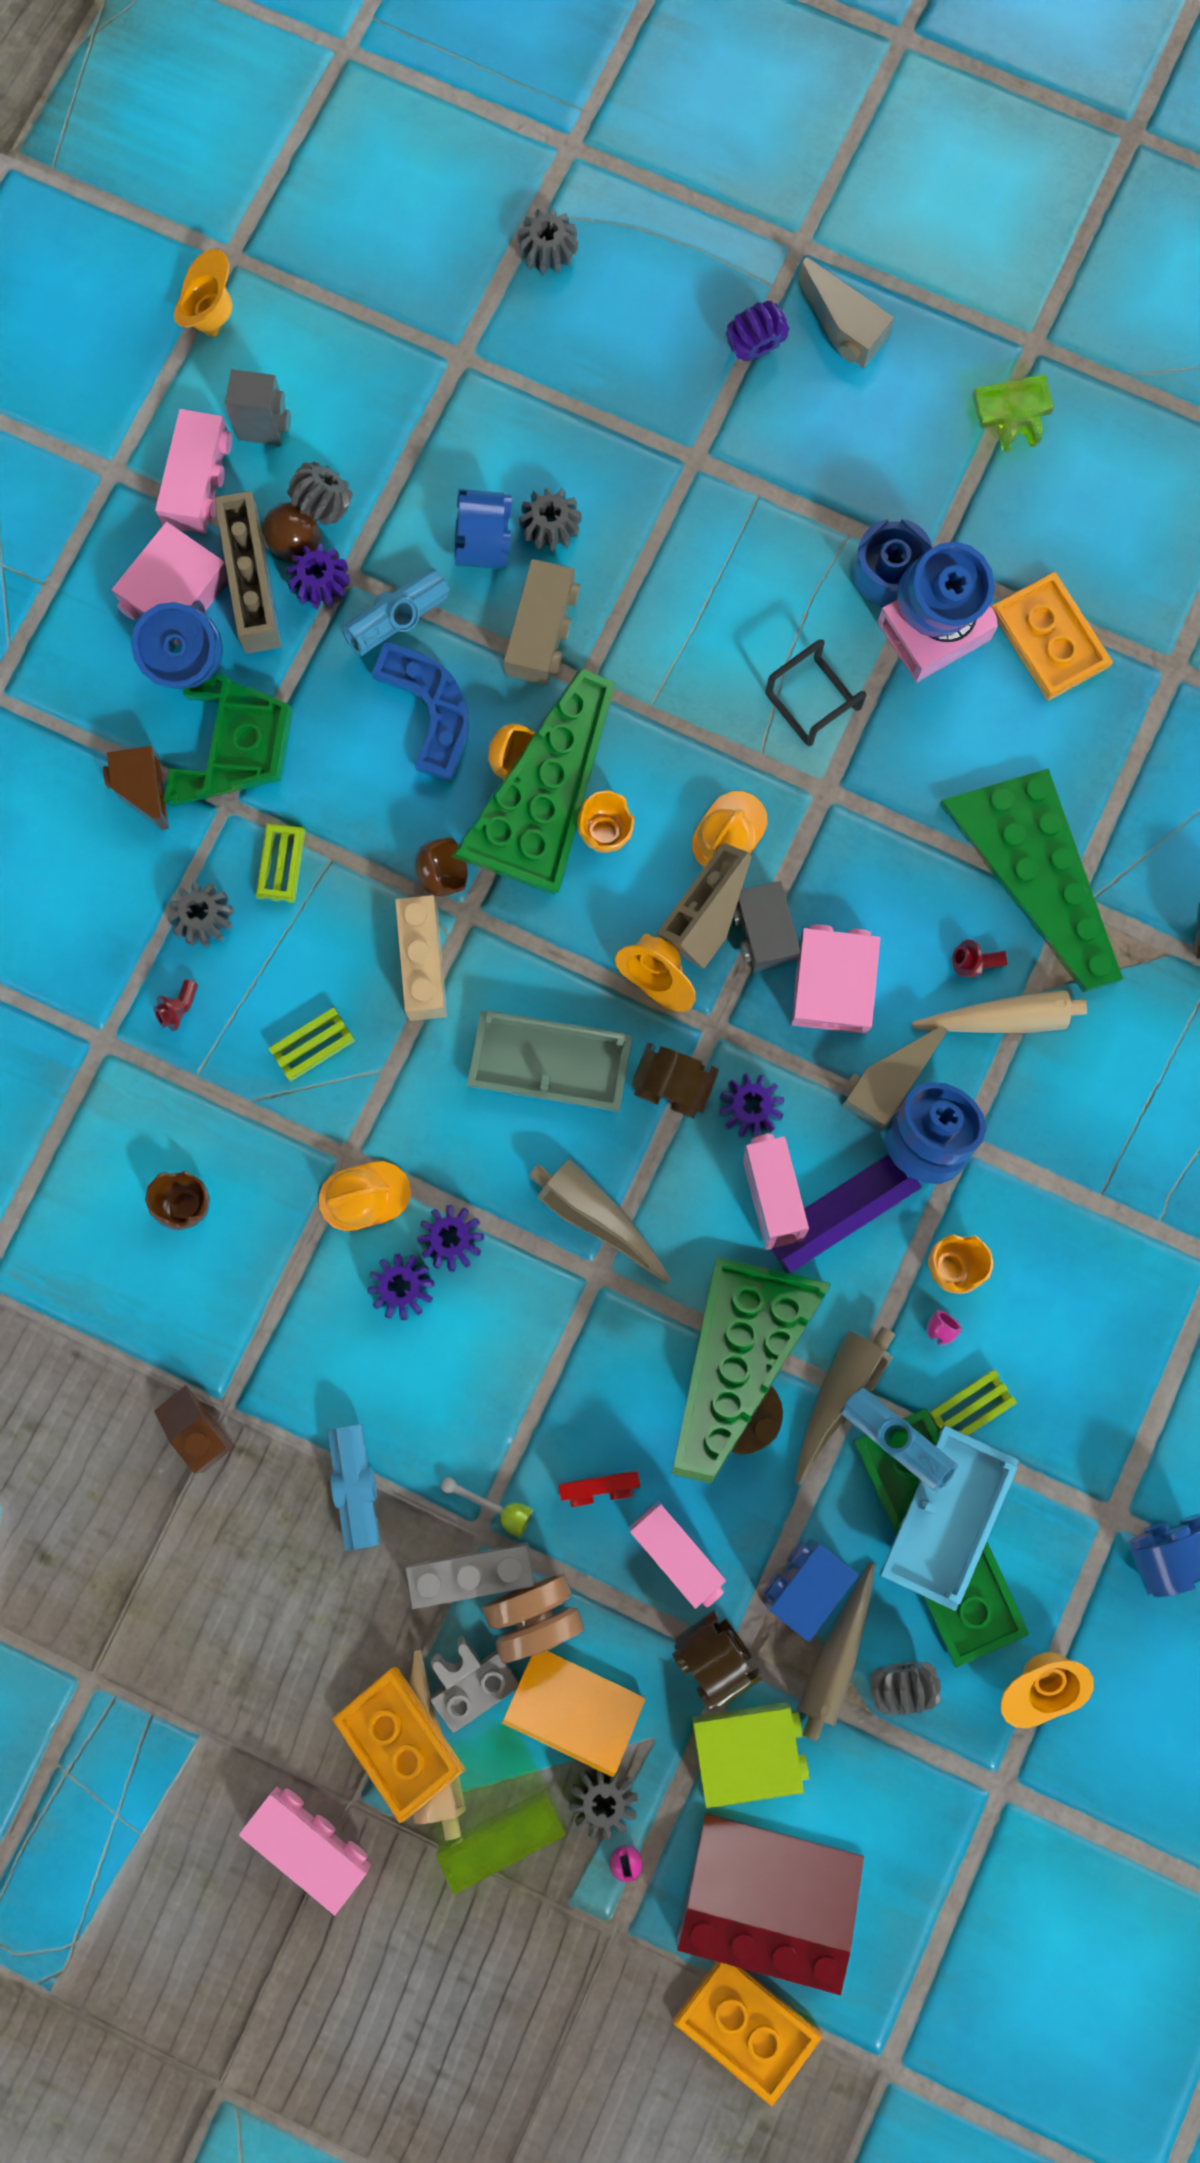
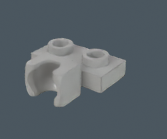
M460 1636L457 1640L458 1652L461 1655V1659L458 1662L449 1663L439 1653L434 1654L430 1660L434 1672L444 1685V1687L430 1696V1701L453 1734L514 1692L519 1685V1680L509 1665L501 1662L497 1650L480 1661L478 1654L465 1636Z

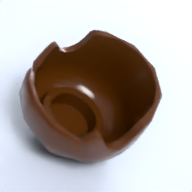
M291 502L278 504L269 510L264 518L263 533L273 555L280 560L292 563V554L304 556V545L309 547L311 552L316 551L318 544L322 540L318 521H312L306 514H301L300 509L293 506Z
M453 838L426 842L419 848L416 854V877L423 889L434 896H449L463 891L466 887L468 878L467 862L451 857L458 846Z
M187 1171L172 1174L162 1172L148 1185L145 1202L149 1213L160 1225L172 1230H184L194 1227L203 1221L209 1211L210 1195L205 1183Z

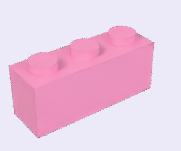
M179 409L155 509L162 525L167 521L178 530L206 534L209 521H214L216 516L214 499L216 489L221 488L224 482L225 472L224 466H222L224 455H229L232 447V433L228 432L223 416Z
M276 1786L240 1832L239 1836L335 1916L366 1876L371 1866L366 1861L368 1856L354 1842L348 1841L346 1844L334 1834L336 1831L335 1827L321 1815H316L314 1818L302 1808L304 1802L296 1793L287 1788L282 1791Z

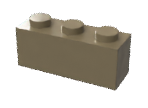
M535 559L531 560L504 659L505 676L548 686L551 674L558 675L562 661V652H558L561 639L567 641L572 621L571 618L567 617L570 605L576 607L580 594L581 584L575 583V569Z

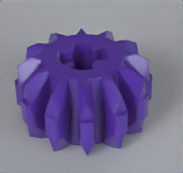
M771 300L765 301L762 304L757 302L754 306L746 308L742 313L735 315L734 320L727 325L725 334L729 340L728 344L732 352H735L737 358L743 361H750L752 359L758 360L761 356L769 354L773 349L779 348L780 343L788 337L790 328L783 310H780L778 304L773 303Z
M319 543L316 551L311 552L310 548L304 545V556L292 554L291 560L294 566L287 567L286 574L288 579H290L288 583L291 593L297 594L298 602L302 605L311 601L312 607L317 610L321 601H325L326 605L332 608V597L344 599L345 592L343 587L350 584L349 575L346 574L348 570L347 562L344 559H339V553L335 548L326 552L324 545ZM320 574L321 578L316 579L315 575Z
M748 1073L743 1074V1087L732 1079L728 1083L732 1093L722 1092L719 1099L729 1105L721 1107L718 1111L719 1115H732V1118L726 1122L725 1128L730 1130L736 1124H739L741 1126L738 1131L739 1138H744L748 1128H751L753 1138L760 1136V1125L765 1131L772 1133L775 1130V1126L770 1119L781 1121L784 1114L774 1109V1107L783 1105L784 1098L780 1096L771 1097L778 1088L776 1083L770 1084L766 1089L762 1087L765 1081L764 1075L760 1074L756 1083L752 1084L750 1075ZM749 1098L750 1103L753 1099L759 1102L758 1114L754 1115L753 1110L750 1114H747L743 1110L746 1104L744 1099Z
M447 1205L445 1209L446 1218H442L439 1211L434 1209L431 1211V1214L437 1222L434 1225L424 1220L421 1222L420 1226L429 1231L430 1235L418 1236L417 1242L420 1244H431V1246L421 1252L424 1259L438 1253L433 1261L434 1268L439 1269L446 1258L449 1272H455L456 1259L458 1258L465 1268L471 1266L469 1259L465 1256L468 1251L474 1256H480L481 1250L471 1245V1243L484 1241L485 1237L483 1233H470L480 1225L478 1218L464 1224L469 1215L468 1209L462 1208L457 1218H454V1207ZM451 1229H457L456 1235L460 1239V1243L456 1247L451 1243V1248H445L446 1242L442 1239V1234L446 1230L451 1233Z
M400 1253L394 1255L395 1267H391L389 1262L382 1259L379 1263L385 1270L383 1276L375 1271H371L369 1275L372 1279L379 1281L380 1285L368 1287V1294L382 1295L374 1301L373 1307L380 1309L389 1303L385 1310L386 1318L391 1319L395 1315L397 1307H399L400 1319L407 1321L409 1318L408 1307L411 1306L417 1315H421L423 1310L417 1301L422 1299L427 1303H431L433 1297L422 1293L424 1288L435 1286L434 1280H421L422 1277L428 1274L430 1268L427 1265H423L414 1271L418 1261L416 1256L411 1255L405 1267ZM400 1277L405 1282L411 1284L410 1291L405 1290L407 1295L401 1298L397 1292L392 1291V1284H398L396 1279Z

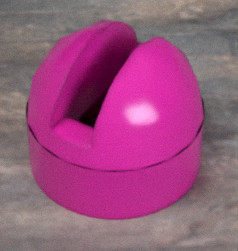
M937 1310L929 1320L926 1332L931 1340L938 1337V1345H947L957 1338L962 1332V1327L950 1314Z
M629 1845L616 1848L610 1857L612 1875L621 1882H631L638 1878L643 1866L639 1851ZM628 1855L632 1874L624 1875L620 1856Z

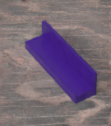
M888 1154L804 1208L809 1230L802 1242L772 1248L771 1251L784 1271L790 1274L920 1190L922 1186L918 1180L911 1177L908 1178L894 1164Z

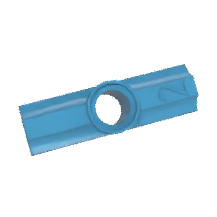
M429 568L396 591H386L379 594L372 607L342 626V634L347 644L351 646L356 654L362 656L396 632L412 630L417 625L420 616L448 598L450 590L445 579L440 576L436 569ZM398 606V613L394 617V610Z
M862 1387L845 1403L841 1414L937 1493L954 1476L959 1466L955 1461L865 1388ZM900 1430L907 1431L908 1440L906 1444L898 1449L892 1448L890 1443L893 1434Z
M363 1424L327 1430L333 1465L331 1490L335 1507L339 1508L345 1551L380 1545L378 1520L374 1502L377 1501L376 1482L372 1466L368 1464Z

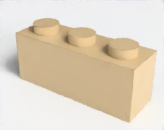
M434 895L395 899L405 1013L409 1021L447 1017L438 907Z

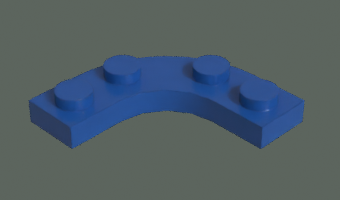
M384 641L372 671L373 680L410 692L422 700L430 714L429 730L415 764L416 771L452 782L469 732L468 710L462 691L452 674L436 660L422 653Z

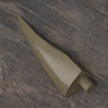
M568 1159L554 1176L539 1164L534 1168L529 1177L543 1188L537 1196L541 1202L564 1221L592 1234L620 1251L665 1284L670 1282L669 1275L637 1228L615 1202L574 1162Z
M882 1326L873 1342L851 1330L846 1334L824 1379L811 1413L800 1452L795 1477L796 1484L801 1485L833 1435L845 1422L846 1418L841 1414L845 1403L862 1387L871 1393L891 1362L893 1356L886 1350L896 1334Z
M869 1562L843 1606L811 1670L797 1707L798 1711L809 1715L802 1735L812 1740L818 1741L824 1722L835 1726L856 1664L866 1623L876 1565Z

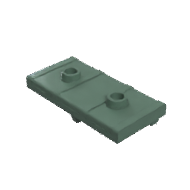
M481 1010L467 1086L619 1113L632 1036L625 1035V1033Z

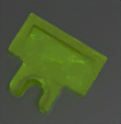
M1046 374L978 387L974 389L972 394L980 428L999 425L997 431L1004 452L1011 450V443L1016 439L1017 433L1023 434L1031 447H1035L1040 443L1044 431L1041 416L1051 415L1054 409Z

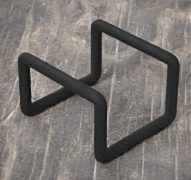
M822 639L817 640L774 671L768 678L765 690L769 700L807 746L813 745L816 734L820 729L852 707L854 710L860 711L867 696L865 691H860L852 696L822 659L821 655L825 645ZM814 652V660L847 701L813 725L809 735H807L774 694L773 688L777 678Z

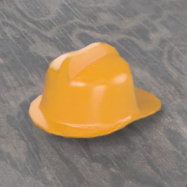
M210 249L204 251L194 260L185 276L180 298L174 311V320L180 327L188 328L193 326L209 337L217 336L221 326L228 320L233 309L232 298L225 287L229 272V262L227 256L221 250Z
M731 791L721 795L711 805L693 835L692 851L697 862L705 868L723 842L751 854L764 835L768 825L767 812L763 803L754 795L744 791Z
M644 934L635 945L625 946L618 950L615 957L618 970L655 1002L674 1012H685L693 1007L696 1001L695 990L691 981L682 972L680 953L673 944L662 938Z
M384 1161L371 1162L341 1170L330 1176L322 1185L319 1194V1209L325 1221L333 1228L342 1231L360 1230L385 1223L398 1217L407 1208L411 1197L410 1182L400 1168Z
M1054 1652L1040 1653L1033 1656L1026 1663L1022 1674L1014 1679L1004 1690L1000 1701L1001 1714L1007 1723L1016 1728L1027 1729L1038 1726L1058 1716L1081 1708L1091 1697L1094 1690V1678L1089 1669L1080 1662L1068 1660L1063 1655Z

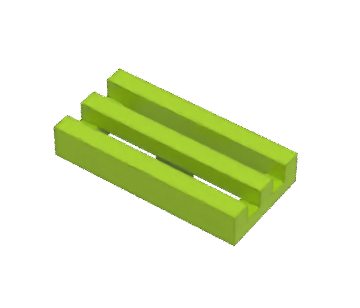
M266 823L256 890L257 899L265 900L268 898L278 902L286 900L288 903H295L306 832L304 827ZM275 833H279L281 838L273 890L267 889L274 838ZM290 835H295L287 891H282Z
M333 1007L268 1049L275 1057L288 1080L292 1082L346 1048L355 1040ZM334 1021L335 1024L287 1055H282L287 1049ZM341 1032L343 1035L342 1038L293 1069L290 1068L289 1064L337 1033Z
M993 1369L929 1411V1414L939 1431H941L943 1425L952 1428L1000 1395L1003 1399L1002 1402L958 1431L969 1436L1017 1404V1401L1007 1391L1008 1388L1001 1382L998 1373ZM988 1383H992L994 1389L945 1422L942 1420L940 1415Z

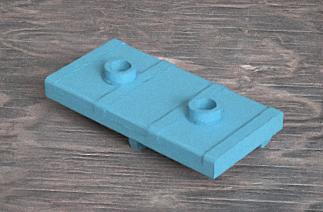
M943 1425L935 1446L959 1466L947 1485L937 1493L919 1480L916 1492L900 1524L898 1534L879 1575L956 1611L958 1605L961 1604L1017 1471L1019 1460Z

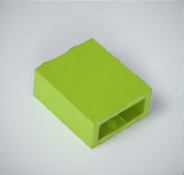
M787 1702L692 1717L706 1808L804 1793L803 1780H809V1770L805 1754L798 1755L796 1738L803 1737L801 1721L798 1712L791 1713V1708Z

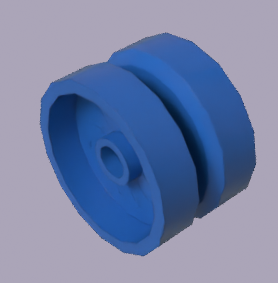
M955 541L938 544L909 565L900 578L897 592L900 612L908 625L920 634L935 638L951 636L983 616L991 604L995 588L993 572L984 555L972 546Z
M177 602L157 604L144 612L134 626L131 639L133 658L142 674L158 685L174 689L195 688L210 680L220 667L224 651L221 633L213 620L199 609ZM175 639L182 642V650L179 653H173L176 648L173 643Z
M936 1082L919 1085L907 1095L900 1106V1110L895 1114L887 1127L885 1134L887 1153L901 1171L918 1181L941 1184L953 1180L963 1170L970 1157L984 1140L986 1132L984 1114L975 1100L961 1089L946 1083Z

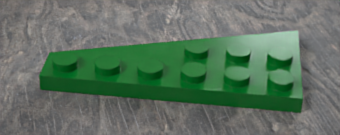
M584 669L576 672L451 857L547 893H559L577 826L578 814L585 797L615 682Z
M1049 768L941 800L939 805L947 815L950 814L961 828L960 832L968 842H972L984 858L983 862L1018 908L1021 907L1033 922L1032 926L1040 936L1043 935L1056 952V958L1082 992L1120 982L1123 977Z
M716 1257L671 1474L711 1484L714 1482L828 1293L831 1283Z

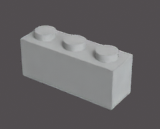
M528 1542L414 1563L406 1567L412 1609L533 1587L535 1583Z

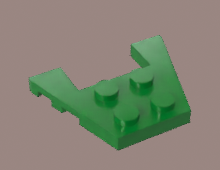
M218 673L198 687L184 689L183 695L188 700L219 702L207 770L204 772L169 769L163 799L165 803L169 806H176L281 781L293 709L289 704L250 687L246 688L232 682L229 678Z

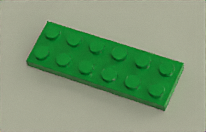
M922 1409L902 1418L932 1444L936 1445L939 1434L927 1409ZM900 1430L893 1434L890 1443L892 1448L898 1449L906 1444L908 1440L907 1431ZM867 1435L861 1436L853 1440V1443L895 1536H897L900 1524L907 1513L920 1479L895 1458L891 1457ZM988 1542L985 1544L961 1604L958 1605L956 1611L922 1596L952 1664L956 1668L1030 1635Z

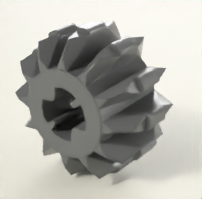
M552 207L549 214L543 215L537 209L535 219L525 216L524 228H520L518 232V243H520L519 254L522 259H527L529 269L540 266V271L544 276L548 268H553L559 274L561 264L570 266L573 261L572 255H576L578 251V241L576 239L577 229L575 224L569 223L567 214L556 217V212Z
M314 461L311 464L303 463L296 470L287 490L291 498V504L298 507L301 514H306L312 521L319 520L324 525L329 523L337 524L339 519L343 518L348 510L353 493L348 488V482L342 480L339 477V473H334L328 466L322 467L318 462Z
M548 486L545 488L543 496L533 491L530 495L531 502H523L521 506L523 515L519 517V525L525 530L524 539L527 542L535 540V548L538 551L546 544L549 545L550 551L554 553L558 543L568 549L570 537L577 538L579 535L578 524L582 522L581 512L576 510L577 501L574 497L566 499V492L563 488L556 495L552 494ZM547 518H554V521L547 522Z
M193 882L192 893L189 894L185 889L179 888L178 893L182 900H171L169 906L176 911L168 916L170 924L176 925L173 933L178 938L185 937V942L189 946H194L200 940L203 947H209L210 937L212 936L219 942L223 941L224 937L220 929H232L233 924L227 917L234 914L233 907L226 904L229 899L226 893L219 892L216 894V887L211 883L202 890L198 882ZM199 910L207 914L203 920H200L195 915Z
M916 1660L912 1662L890 1663L888 1666H880L870 1674L872 1683L870 1684L871 1696L874 1698L875 1707L884 1714L891 1713L895 1716L898 1714L921 1713L923 1710L933 1709L941 1701L940 1679L937 1677L936 1668L928 1662H918Z
M619 1768L614 1777H604V1773L596 1769V1779H593L587 1771H583L581 1779L586 1787L579 1784H573L571 1787V1793L580 1799L569 1802V1810L581 1812L575 1819L577 1827H582L590 1822L588 1836L591 1838L596 1835L598 1827L603 1828L604 1838L609 1840L612 1836L611 1826L614 1825L622 1834L627 1831V1826L621 1817L629 1820L636 1819V1811L628 1805L639 1801L638 1794L626 1792L633 1785L630 1777H626L617 1783L620 1773ZM601 1794L603 1798H607L611 1795L613 1797L611 1798V1808L607 1810L603 1805L596 1808V1796Z

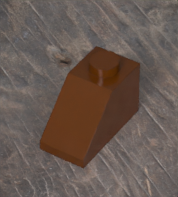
M152 746L107 752L108 766H103V776L107 789H112L122 802L161 830L169 829L167 807L163 801L165 792L161 761Z
M186 1385L154 1411L170 1444L194 1474L204 1473L235 1447Z

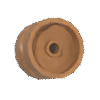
M564 1573L535 1582L533 1587L515 1590L482 1606V1611L489 1628L501 1629L513 1624L516 1626L501 1634L495 1642L502 1663H509L543 1653L585 1630L578 1608L566 1607L551 1611V1609L566 1602L572 1594Z

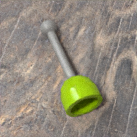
M446 1477L441 1481L440 1486L443 1492H454L500 1515L505 1531L519 1539L521 1538L534 1509L521 1503H512L503 1508L456 1485V1481L451 1477Z

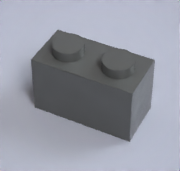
M231 369L225 406L238 440L281 446L283 432L288 433L290 429L291 413L290 410L285 408V393L280 391L276 376Z
M777 881L741 890L732 921L735 927L741 926L744 940L739 943L744 963L751 962L753 972H758L797 962L801 951L782 882Z

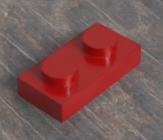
M637 1470L559 1484L561 1501L570 1500L571 1507L593 1504V1496L609 1493L610 1500L633 1497V1489L641 1488Z

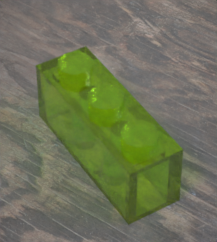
M548 1787L462 1832L461 1837L447 1840L440 1844L435 1856L453 1895L566 1836L567 1824Z

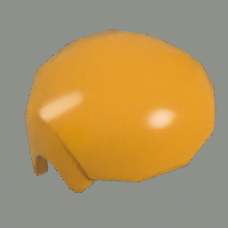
M514 723L504 725L497 730L489 743L487 759L493 772L498 777L504 779L535 734L534 731H531L526 726Z
M610 790L594 792L583 802L577 818V828L579 835L589 848H593L596 852L609 853L620 850L630 841L635 817L631 815L624 796Z
M952 1234L944 1237L932 1247L927 1261L932 1280L945 1291L955 1294H965L975 1290L990 1278L994 1266L991 1250L976 1235L961 1237Z

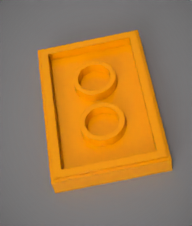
M1055 571L995 603L991 607L997 617L998 625L1047 702L1110 668L1113 664L1112 659Z
M545 1651L531 1656L502 1724L614 1777L646 1698L560 1656Z
M398 1667L388 1670L332 1718L399 1823L406 1821L466 1770Z
M720 1962L713 1964L673 2019V2024L771 2107H773L823 2038L822 2033L747 1970Z

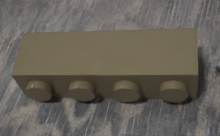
M251 491L214 497L238 638L246 654L281 648L282 642L260 515Z

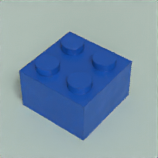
M811 1538L807 1544L800 1541L787 1558L791 1565L782 1577L779 1574H775L763 1590L766 1598L762 1602L770 1612L808 1642L811 1641L859 1576L840 1559Z

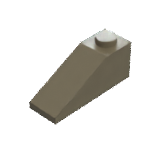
M806 257L802 262L799 278L802 290L834 348L839 351L846 361L855 362L864 369L889 338L894 317Z
M723 842L656 933L660 938L669 941L677 948L680 958L705 969L726 940L752 858L748 852Z
M940 1026L868 1067L861 1077L853 1074L841 1092L847 1096L842 1107L881 1131L893 1116L948 1029Z

